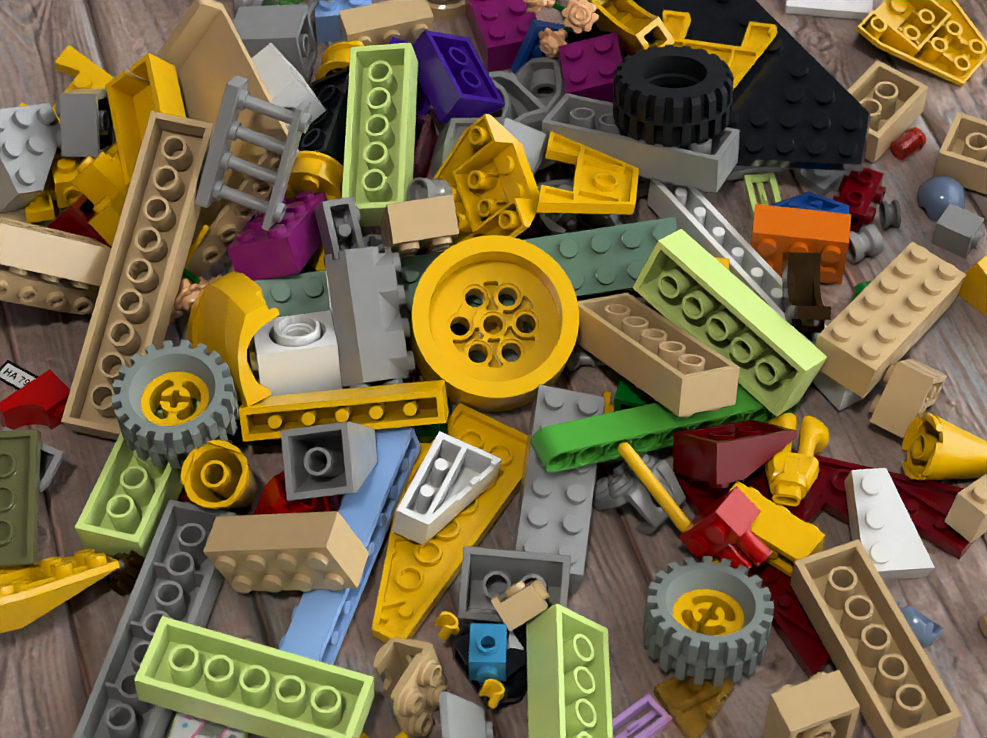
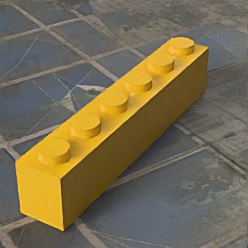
M445 380L268 396L250 407L242 403L238 409L243 442L281 438V430L340 422H351L375 429L446 423L449 413Z

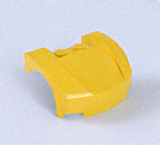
M232 271L200 290L190 311L187 340L191 341L193 349H196L197 345L201 343L208 347L209 355L214 350L221 355L222 363L226 362L230 369L238 401L250 407L270 396L271 391L255 380L247 361V348L258 330L279 316L280 313L277 308L268 310L261 287L243 273Z

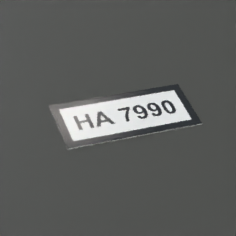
M9 360L0 367V381L16 390L39 377Z

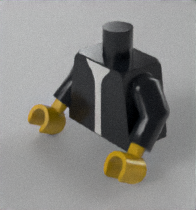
M442 612L433 623L434 626L442 627L438 636L443 641L448 640L450 636L454 638L452 639L453 659L487 709L495 708L498 703L520 700L527 688L526 633L517 637L513 630L510 632L507 628L506 681L487 679L482 683L478 680H469L470 623L458 621L457 617L451 612ZM476 623V624H493V623Z

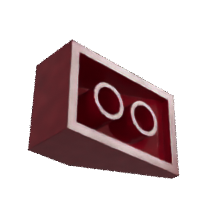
M747 420L673 432V472L687 476L688 481L709 482V487L727 488L730 486V482L747 478L796 439L797 430L761 421Z

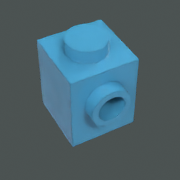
M470 623L469 680H478L482 683L487 679L506 681L507 624Z

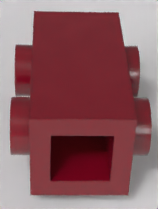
M863 167V172L851 171L849 176L844 174L839 187L841 194L839 197L834 196L832 200L849 206V214H851L850 231L857 233L861 227L873 223L877 210L874 206L875 204L880 205L886 191V187L882 186L884 173Z

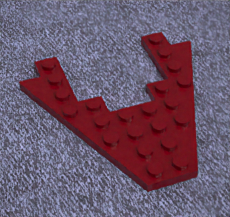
M791 449L792 453H798L797 450ZM814 455L813 457L819 462V473L810 490L801 499L798 506H782L806 523L812 524L822 511L825 510L850 526L844 481L851 470L875 468ZM765 463L747 478L739 481L747 487L755 488L763 497L775 503L768 485ZM888 471L918 534L960 560L973 542L970 543L944 521L957 494L964 488L929 480H912L907 475ZM674 474L686 497L685 500L696 515L725 495L737 482H730V486L727 488L709 487V482L688 481L685 475ZM739 549V551H740L749 561H751V560ZM766 561L757 567L753 564L748 570L747 577L750 578L756 574L762 579L761 588L768 587L771 593L770 601L774 603L773 627L809 678L822 672L832 659L790 585L791 577Z

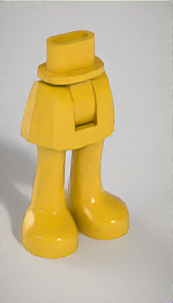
M792 413L780 414L768 422L769 424L797 430V417ZM809 415L804 416L802 419L798 453L791 452V442L765 463L768 485L773 495V501L776 504L798 506L818 476L819 462L813 456L822 452L827 447L830 435L825 424L816 417Z

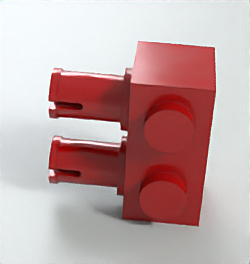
M737 486L700 511L678 537L701 562L702 556L717 557L720 561L724 558L731 560L730 567L737 569L740 564L748 568V570L753 564L757 567L772 553V550L751 530L752 522L761 511ZM739 549H740L751 561H749V560L739 551Z

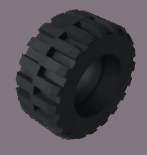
M665 45V47H648L644 51L640 49L635 51L632 56H626L614 71V120L623 132L629 133L632 138L638 141L641 139L645 140L647 144L655 145L657 143L663 144V147H672V145L684 147L689 146L691 143H704L708 138L713 139L718 136L731 120L733 73L725 61H721L719 56L714 53L708 54L706 50L701 48L692 49L691 46L682 45V47Z

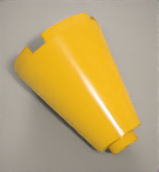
M922 413L924 415L922 418L915 417L911 421L905 432L901 449L907 451V461L901 460L905 475L910 479L917 481L981 478L987 473V441L931 413Z
M207 441V444L199 449L197 447L193 449L183 463L181 482L184 485L186 495L192 502L202 508L211 510L242 509L250 506L257 497L258 488L247 458L237 446L227 441Z

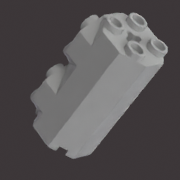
M378 246L338 251L339 258L332 260L331 254L324 255L331 315L338 345L342 389L402 384L403 381H407L409 374H412L415 370L413 351H407L405 341H408L410 337L408 318H401L400 309L404 308L406 300L404 286L397 285L396 279L399 276V272H401L399 252L392 253L391 247H384L382 253H379Z

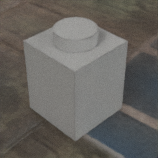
M950 203L936 223L932 244L966 259L972 249L977 250L984 239L985 233L981 231L984 218Z

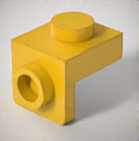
M81 157L62 158L52 161L50 168L59 208L69 207L83 194L72 182L79 173L76 167L82 162Z

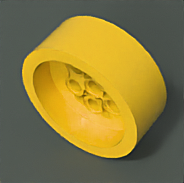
M502 235L470 238L451 246L441 253L422 275L413 298L409 323L410 346L416 365L427 381L445 380L447 397H449L451 402L457 405L462 403L476 411L500 412L516 409L534 401L539 384L551 387L562 373L578 335L579 308L576 294L568 276L560 265L537 246L521 239ZM502 294L511 295L515 300V304L505 306L500 303L498 297ZM475 295L482 300L483 304L479 307H471L466 303L465 299L468 296ZM527 321L532 325L533 331L522 333L518 330L516 323ZM487 322H494L500 327V332L489 334L485 331L483 325ZM461 323L466 326L468 332L462 336L455 335L450 327L453 324ZM505 349H512L518 354V359L509 362L502 357L501 352ZM473 350H479L484 353L486 360L481 363H475L470 360L468 354Z

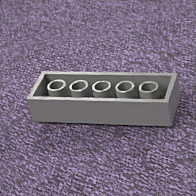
M568 93L561 98L542 121V132L546 133L548 137L550 131L638 167L641 178L666 181L676 186L693 187L702 192L717 193L738 163L740 133L738 129L726 127L713 139L708 138L704 143H691L689 146L684 147L680 145L663 147V144L657 143L651 145L642 139L638 141L632 138L629 133L626 134L621 130L613 117V103Z
M539 384L532 404L511 550L571 555L568 593L576 594L584 574L597 463L554 473L547 472L532 448L530 439L543 427L603 414L605 397Z

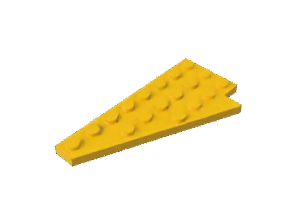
M462 403L458 404L448 418V435L501 458L502 461L497 479L425 545H421L392 531L396 515L395 511L371 628L373 637L384 643H387L392 638L412 639L461 571L464 546L478 547L521 487L528 435ZM434 440L432 441V443H420L421 449L414 463V466L412 468V471L410 473V476L408 478V481L406 483V486L404 488L397 508L399 507L404 495L406 494L410 484L412 483L417 471L419 470Z

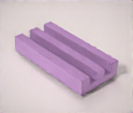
M648 693L612 719V729L614 733L650 707L652 709L650 712L633 722L615 738H631L656 718L660 717L634 737L654 738L672 724L673 718Z

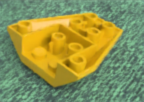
M884 0L855 29L877 48L960 87L965 84L987 58L986 40L956 0Z
M484 114L465 129L433 178L447 181L451 188V195L453 194L459 235L451 246L479 236L502 235L515 238L530 227L536 214L539 190L522 144L490 114Z
M87 548L75 551L73 556L62 558L61 556H54L42 559L40 562H37V567L0 569V634L24 628L120 568L119 561L107 556L106 553L95 552L94 548Z

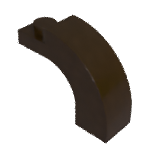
M785 252L782 256V293L785 320L799 332L821 333L825 329V320H831V306H824L821 298V253Z

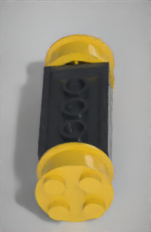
M360 41L338 42L330 45L323 53L322 65L317 70L315 81L311 83L310 88L326 111L310 123L307 132L301 135L298 146L300 154L293 163L284 195L285 199L293 198L298 193L312 190L314 194L325 192L327 201L342 198L351 47L365 46Z

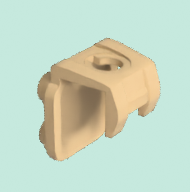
M392 638L376 653L373 668L377 675H381L384 671L386 677L383 691L387 697H391L394 700L393 711L401 731L405 732L409 738H416L421 735L426 736L433 724V717L431 715L436 708L440 707L439 692L447 691L451 693L450 687L446 686L447 679L433 644L420 640Z

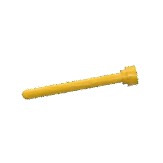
M627 442L620 443L618 445L619 454L682 533L690 524V520L631 445ZM717 557L712 558V563H721Z

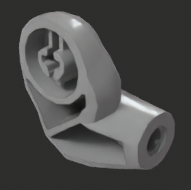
M532 58L515 74L502 71L488 72L505 103L503 108L490 113L492 117H506L541 132L542 121L566 94L561 61L556 58Z

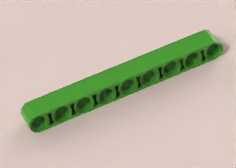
M738 385L736 405L721 407L718 411H702L693 413L690 417H679L657 402L546 426L538 430L531 437L530 444L547 472L554 473L621 458L622 456L618 452V445L622 442L629 443L635 452L639 454L673 446V432L747 420L768 423L775 415L743 386ZM797 404L783 413L793 414L797 409Z

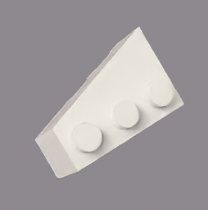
M439 431L396 510L392 531L421 545H425L496 481L502 459Z
M887 469L851 470L844 482L852 541L860 540L882 580L927 577L935 567Z

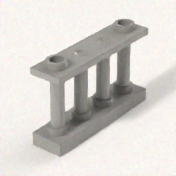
M236 75L226 83L194 204L207 208L215 200H220V198L266 214L262 229L268 231L276 222L280 223L285 214L286 204L282 202L301 135L307 132L311 123L312 115L308 113L311 102L304 100L293 112L250 96V92L246 91L249 79ZM246 108L290 124L286 142L243 127L242 122L238 121L240 111ZM240 139L281 154L282 158L278 172L233 156L234 153L230 151L232 141ZM230 168L273 184L270 200L266 201L226 186V182L222 181L224 170L227 171Z

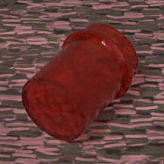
M917 127L907 129L903 135L890 144L891 153L898 160H904L915 151L923 148L926 144V137Z

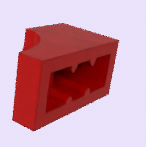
M49 369L0 402L1 425L15 430L22 426L36 424L48 426L53 430L62 423L61 420L70 389Z

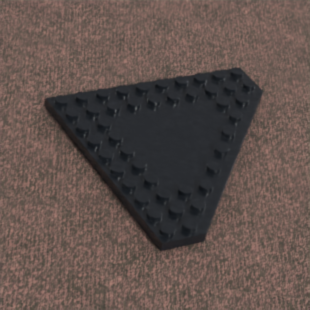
M633 0L647 12L659 16L662 22L664 10L689 13L691 23L685 39L740 47L750 21L776 25V37L733 90L732 116L727 127L740 130L738 163L736 166L863 172L871 121L870 113L756 0ZM594 22L591 31L586 32L585 40L611 34L612 32L600 31ZM622 48L623 55H624V58H625V57L628 56V55L626 54V52H625L624 49Z

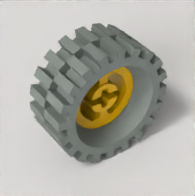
M182 339L179 347H174L172 340L163 341L164 348L156 350L154 344L145 347L147 355L143 357L136 352L130 357L132 367L129 368L123 365L118 371L121 380L114 379L112 386L115 394L111 395L112 404L127 446L131 451L136 450L138 458L146 461L150 456L153 465L162 467L164 460H167L171 468H181V461L186 460L189 453L196 447L199 449L207 444V441L222 440L229 442L227 433L235 434L237 429L235 420H239V403L227 363H222L221 355L215 350L209 355L206 345L199 343L196 349H193L190 340ZM191 398H195L200 402L196 411H194ZM159 406H161L164 419H160L155 415Z
M702 556V562L695 563L693 557L684 558L683 566L680 567L674 561L668 564L667 573L660 570L655 575V582L651 581L648 589L642 632H644V646H649L648 655L652 660L660 658L659 667L663 671L667 672L670 668L675 669L674 677L684 681L686 675L694 677L693 684L703 686L704 679H712L713 686H722L725 677H728L731 683H735L741 680L742 671L749 676L755 672L756 664L761 665L767 651L774 603L770 601L771 593L768 587L761 588L762 579L756 574L750 578L747 577L748 568L740 564L737 569L731 568V560L722 558L720 564L712 563V556Z

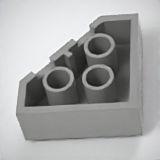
M50 103L0 109V213L24 209L44 188L57 149V133L61 130L60 122Z

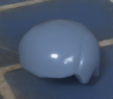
M949 176L931 177L922 183L918 189L917 199L919 208L924 207L929 219L933 221L939 220L950 203L962 209L965 208V190L960 182Z
M897 601L896 604L922 648L933 644L944 628L909 605L900 607L899 604L901 602Z

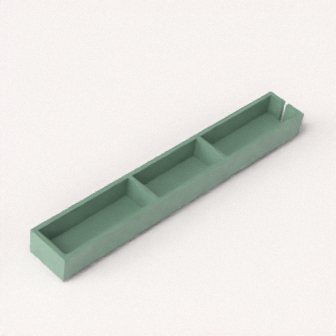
M675 217L524 239V241L542 249L560 265L573 286L577 301L637 292L632 287L658 240L678 230ZM443 252L400 258L401 272H399V276L396 279L397 285L404 286L406 305H404L403 309H400L401 318H408L409 323L413 298L418 283L429 265ZM325 270L254 281L261 287L268 310L271 308L279 310L280 314L277 317L329 310L331 312ZM502 294L498 297L500 303L505 306L515 304V300L511 295ZM475 295L468 296L465 299L466 303L471 307H479L483 304L482 300Z

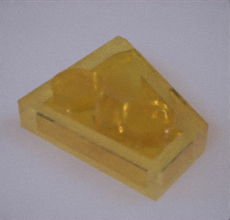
M686 675L684 681L672 677L655 685L654 695L666 712L673 718V722L684 738H701L735 690V683H731L728 677L724 678L722 686H713L712 679H704L702 686L693 684L694 677Z

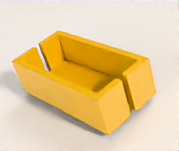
M147 53L129 67L131 73L124 70L105 85L124 182L128 187L132 179L151 111L186 118L175 66L150 53Z

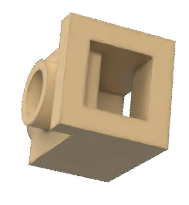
M538 578L526 585L520 580L504 591L507 596L504 599L500 597L499 593L491 599V603L511 632L546 610L548 604L545 599L550 596Z

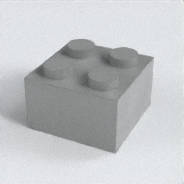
M74 89L59 94V99L56 101V115L60 117L61 130L57 133V145L61 149L62 157H87L89 155L96 157L102 151L105 153L115 143V131L106 89Z

